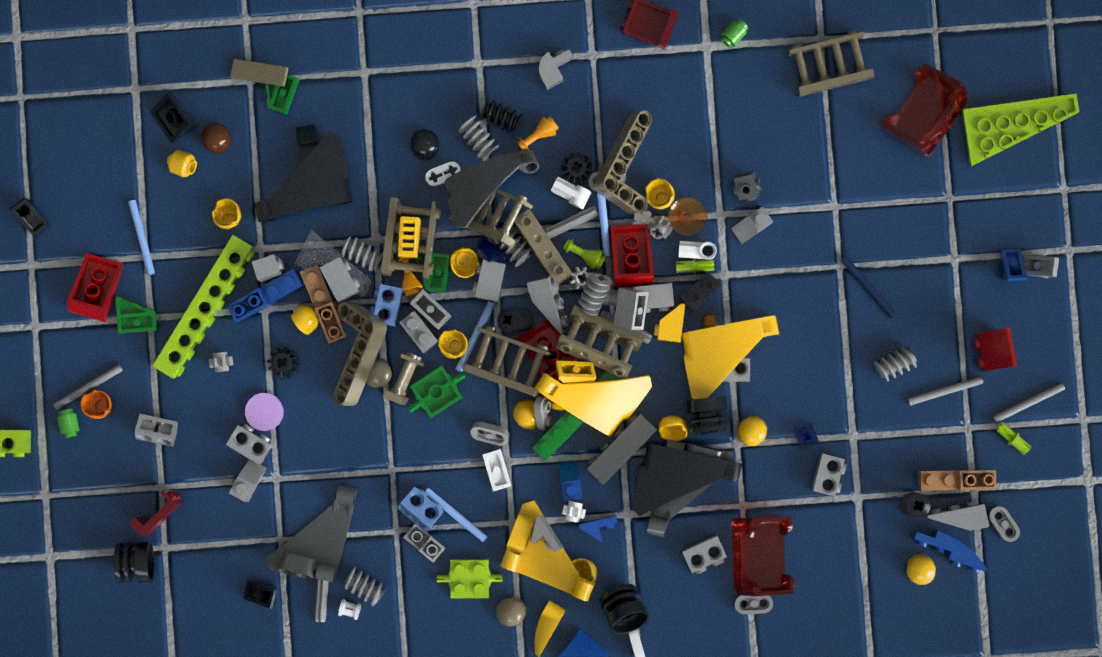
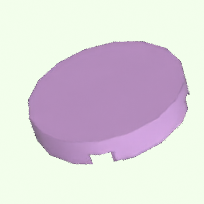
M270 393L254 395L249 399L245 407L247 422L253 428L261 431L274 429L280 424L284 414L282 403L276 396Z

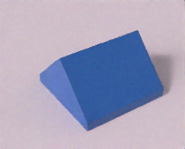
M579 629L557 657H608L610 653L583 630Z

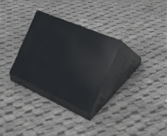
M171 91L150 111L171 143L196 127L177 97Z

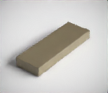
M234 59L230 78L285 87L289 68Z

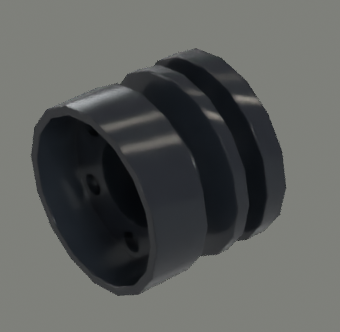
M727 396L687 400L688 413L697 414V418L689 420V424L698 423V427L690 428V433L704 435L720 433L723 430L729 429L730 424H721V420L729 419V416L720 415V411L728 408Z
M131 542L126 543V545L116 543L113 556L116 582L124 583L126 579L127 583H131L134 574L138 583L152 582L155 567L152 543L137 542L135 551Z
M633 584L614 587L607 591L599 600L604 615L607 616L610 629L614 634H625L637 630L649 618L646 607L641 602L638 589Z

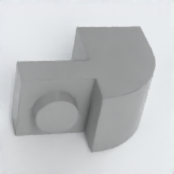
M560 50L554 54V58L551 57L549 52L542 57L539 63V76L546 90L563 82V77L557 67L573 59L570 50Z

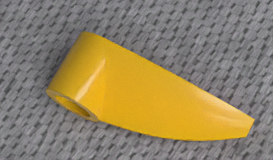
M549 600L543 610L535 632V655L540 657L566 609Z

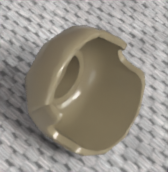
M376 357L366 383L374 388L384 387L388 384L392 376L389 363L382 358Z
M514 596L503 599L496 607V617L499 623L507 627L520 624L526 616V606L523 600Z

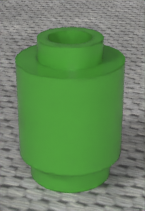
M739 18L735 21L733 20L720 34L722 37L721 41L727 47H735L747 34L748 26Z
M73 409L59 411L57 421L60 434L65 435V438L77 436L76 432H79L80 429L76 413H74Z

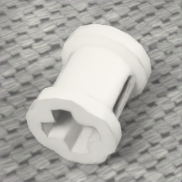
M342 599L338 616L346 615L357 620L361 603L354 604Z

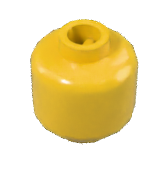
M176 150L167 158L169 171L173 174L188 177L196 170L197 162L195 157L188 152Z

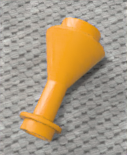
M542 117L534 133L524 140L519 138L517 143L522 150H529L528 146L537 139L556 136V130L559 128L551 117L547 119Z
M399 257L398 262L410 263L409 260L412 258ZM404 271L401 286L403 289L402 293H405L406 297L417 296L423 288L422 284L412 271Z

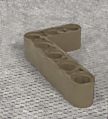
M646 110L633 112L628 116L594 183V188L599 194L628 214L643 213L648 206L647 200L642 195L622 182L651 125L652 117Z
M341 302L337 307L338 317L357 330L358 334L334 391L333 400L336 405L355 406L359 401L379 352L387 326L383 320L360 304Z

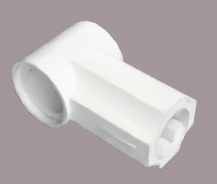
M557 177L551 189L552 193L568 200L570 204L582 210L592 193L586 188L579 185L575 186L560 177Z
M680 241L678 258L712 260L717 250L711 242ZM704 247H711L713 254L705 256L702 253Z

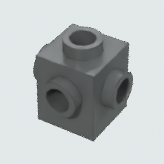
M755 171L735 175V184L733 185L735 196L739 197V201L745 200V202L755 200L760 190H762L761 181L756 179Z

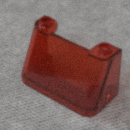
M924 63L922 68H919L915 74L917 86L897 115L892 113L884 118L882 127L919 154L929 157L965 107L969 94L962 82Z
M791 516L734 518L732 522L733 581L735 592L738 595L757 597L794 594L795 582L791 575L785 574L784 535H789L793 528Z

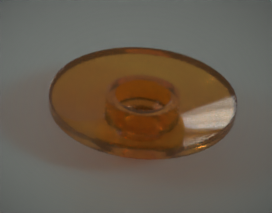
M694 198L679 199L672 205L669 211L670 225L674 231L681 235H695L706 224V209L700 201ZM685 214H689L691 216V219L689 221H686L684 219Z

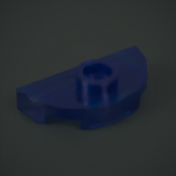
M482 237L478 240L477 253L482 259L491 262V260L500 261V263L509 261L510 256L487 239Z

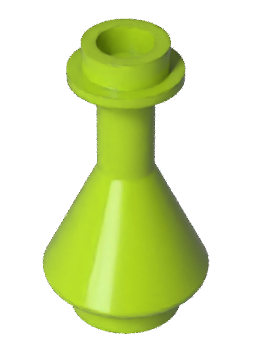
M573 239L567 240L563 248L566 250L565 253L570 250L581 256L592 271L595 268L600 270L606 259V256L602 255L603 250L583 249L573 244Z

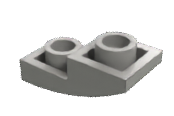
M415 523L403 536L433 563L445 549L431 534L424 532Z

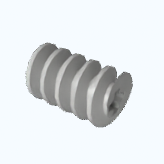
M474 116L467 120L458 132L460 134L465 133L463 136L465 140L470 139L468 145H474L472 148L473 152L479 151L477 154L478 158L487 157L499 145L492 146L495 139H487L490 133L483 134L486 127L479 128L478 126L481 121L474 122L476 118Z
M516 230L509 232V237L515 240L513 247L502 243L500 250L507 248L505 255L512 254L510 261L517 260L515 267H519L531 256L529 254L531 247L524 249L526 242L519 243L521 236L514 237Z
M350 236L343 247L341 256L345 257L348 255V260L350 261L355 258L356 264L362 261V267L365 268L369 265V271H373L375 268L377 270L382 262L383 252L378 255V248L371 251V244L365 248V241L358 244V237L351 240Z
M590 273L586 286L583 288L584 292L581 293V298L578 300L581 310L585 314L590 316L599 314L605 297L613 283L608 276Z
M907 345V350L903 347L900 348V353L894 351L893 356L888 354L886 356L887 361L882 357L879 360L880 364L877 361L873 362L880 378H884L887 382L889 381V375L896 378V371L902 375V368L910 371V364L917 368V360L909 345Z
M355 566L345 581V589L347 590L352 587V594L359 591L358 598L365 595L364 601L367 602L372 599L371 606H374L378 603L387 587L382 590V583L375 586V578L369 582V575L367 574L365 577H362V570L356 574Z

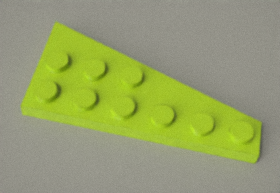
M1077 94L963 109L962 117L970 167L1079 113Z

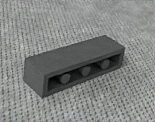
M634 414L627 421L629 425L624 430L620 428L613 435L616 439L611 444L607 442L600 449L602 453L598 457L594 455L587 462L589 465L587 470L602 485L656 432L657 429L641 414L638 416Z

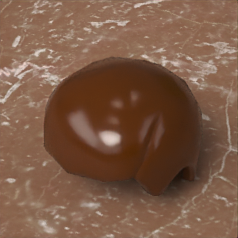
M212 123L207 125L201 132V141L209 152L220 154L230 147L232 137L224 125Z

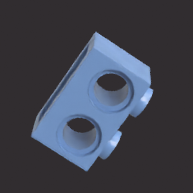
M380 284V287H376L374 299H377L376 305L371 307L370 312L380 318L379 312L387 309L389 317L383 321L388 326L396 327L403 289ZM386 291H392V300L385 301L383 294Z
M416 487L409 492L397 507L424 532H427L444 512L439 503L431 501L425 491ZM410 499H416L419 505H412ZM425 511H430L433 514V518H428L425 515Z

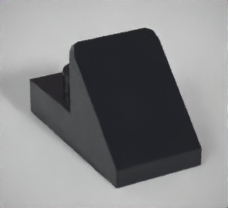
M315 125L296 128V139L299 146L301 163L318 144Z
M25 197L9 208L33 236L49 226L46 219L35 208L34 203Z
M247 580L243 599L272 609L277 587Z

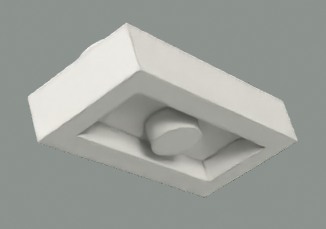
M501 449L482 454L493 491L512 486Z

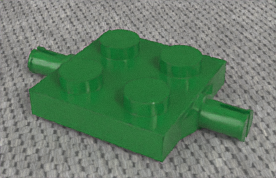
M440 366L410 386L415 394L416 401L408 405L407 408L412 413L421 407L427 412L430 419L463 398L457 388V383L466 378L461 371L452 377L443 366Z

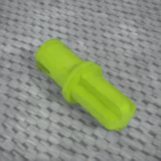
M693 259L692 261H676L677 273L694 272L696 274V272L714 270L713 260L695 261Z
M1003 422L997 426V432L1008 441V445L1015 447L1022 455H1025L1030 450L1031 445L1025 442L1018 432H1013Z

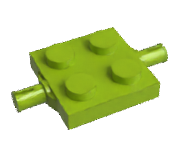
M450 559L449 574H437V583H449L450 598H489L491 582H503V575L491 574L489 559Z

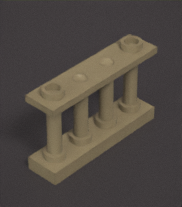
M857 30L846 33L847 36L807 46H802V44L792 46L787 55L788 57L795 55L801 77V86L797 88L798 97L872 79L875 76L873 69L867 70V67L864 66L858 39H862L864 36V32L858 33ZM851 42L857 66L856 73L849 74V72H846L839 44ZM832 46L839 72L837 74L838 77L832 79L827 75L821 52L822 48ZM814 51L820 75L819 82L812 83L809 81L802 53Z
M497 189L478 212L476 218L471 221L467 229L513 247L515 240L509 237V231L521 207L524 206L532 209L533 206L526 202L528 198L520 194L513 196ZM495 195L502 197L490 222L484 226L483 220ZM508 201L514 202L515 204L503 228L496 231V225ZM451 214L450 217H449V219L452 220V221H454V220H453V217H452V214Z
M390 198L381 266L383 276L391 277L392 271L395 270L423 272L425 280H429L430 275H433L434 264H431L435 229L437 219H440L441 208H438L436 201H432L431 209L403 206L398 198ZM399 215L430 216L429 227L420 228V234L428 235L427 245H419L418 253L425 254L424 265L401 263L394 260V253H397L399 246L398 241H396L400 223H398ZM403 247V251H413L414 249Z
M528 209L517 216L514 222L515 226L554 282L560 285L572 277L570 276L572 274L571 270L531 210Z
M574 305L569 317V322L572 323L567 336L561 334L556 349L585 362H593L594 366L626 379L632 368V365L627 363L632 350L638 352L645 336L633 330L614 326L613 321L599 315H587L581 310V307ZM579 327L590 331L585 344L574 340ZM597 335L608 339L602 352L592 348ZM614 343L625 347L620 360L610 356Z
M485 326V329L478 327L477 331L485 334L477 358L472 365L465 364L463 371L531 396H539V392L534 388L536 386L534 383L544 355L553 356V353L548 351V347L540 344L534 347L495 333L496 329ZM493 336L502 339L494 365L488 371L483 369L484 365L482 364ZM510 342L519 345V349L510 375L508 374L507 377L500 375V368ZM526 349H530L537 353L527 381L521 383L518 382L517 375Z
M409 352L406 355L401 353L400 357L406 359L400 375L394 388L385 390L383 394L384 398L400 405H406L409 398L405 397V391L416 366H424V363L420 362L421 357Z

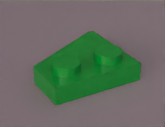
M116 297L118 334L158 331L156 311L124 298Z

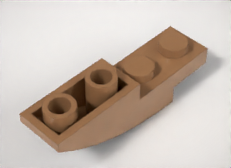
M318 264L301 270V277L328 344L347 337Z
M996 470L918 471V491L997 489Z

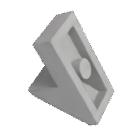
M761 207L732 227L731 230L740 243L743 244L772 224L773 220L764 207Z
M1022 255L1026 275L1041 278L1057 277L1059 258Z
M539 515L536 517L531 544H535L545 537L544 543L550 551H559L563 548L562 543L545 517Z

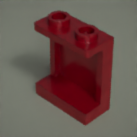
M631 0L627 9L630 11L628 18L624 17L620 27L623 28L622 34L665 50L679 11L674 9L671 11L644 0Z
M166 489L161 492L167 499V503L149 521L140 516L130 522L143 537L151 535L183 503L180 500L182 496L176 490Z

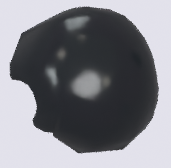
M427 129L416 131L411 138V151L413 155L420 160L433 159L439 152L437 135Z

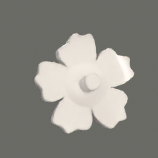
M648 210L642 214H634L635 222L632 225L649 224L653 219L650 218L652 213Z

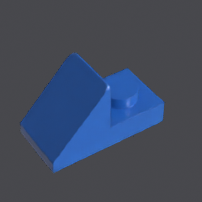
M1002 249L1000 253L1003 265L1002 280H1027L1021 250Z
M577 461L559 463L558 468L564 502L583 499Z
M613 515L580 523L579 529L603 543L599 528L603 527L604 530L615 528L614 524L618 523L617 517Z

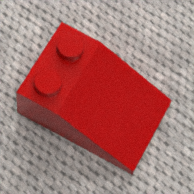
M649 224L610 226L614 288L653 284L654 274Z
M86 253L67 300L68 312L105 322L112 305L123 263Z
M547 319L517 337V339L534 347H537L538 344L548 347V351L553 353V356L544 355L538 373L540 377L547 373L562 383L558 377L556 361L578 360L576 357L556 349L561 334ZM526 349V354L533 364L537 352Z
M1010 327L975 334L976 338L973 339L975 349H978L979 352L977 362L979 368H982V372L1017 366Z

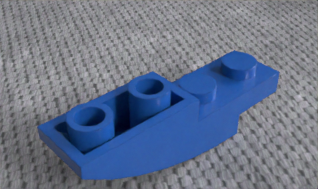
M291 269L268 284L255 289L228 305L227 308L235 323H238L290 295V293L304 286L296 269Z
M934 530L932 537L916 531L913 532L912 539L916 540L915 544L927 547V544L935 546L934 550L944 554L947 550L945 558L950 559V564L961 567V564L969 566L968 570L979 573L982 570L986 572L987 568L980 558L957 539L937 530Z

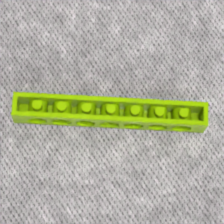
M232 235L153 364L154 368L171 378L181 376L185 369L183 365L186 360H190L195 353L194 347L204 339L205 329L207 327L210 328L215 320L213 316L216 311H220L225 304L224 298L234 290L235 285L233 283L243 275L245 271L244 265L254 257L255 252L253 251L255 248ZM234 254H239L240 261L233 264L231 257ZM224 270H229L230 277L227 280L221 278V273ZM218 286L220 294L213 297L211 290L213 287ZM204 303H209L210 310L207 313H203L201 310V306ZM194 319H198L200 326L194 330L191 327V323ZM185 335L190 338V343L187 346H183L181 343V339ZM174 352H178L180 355V359L177 362H173L171 359V355Z

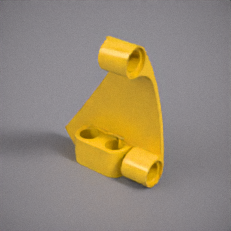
M776 316L682 333L685 350L684 362L691 398L694 400L708 398L762 338L778 335L779 330Z
M544 373L534 388L566 411L611 437L622 420H627L631 417L651 389L652 384L649 375L600 382L561 383L559 380H555L547 373Z
M535 500L522 504L500 567L518 572L588 602L595 583L579 575L564 548L557 552L550 551L544 543L545 537L535 544H531L536 517L543 514Z

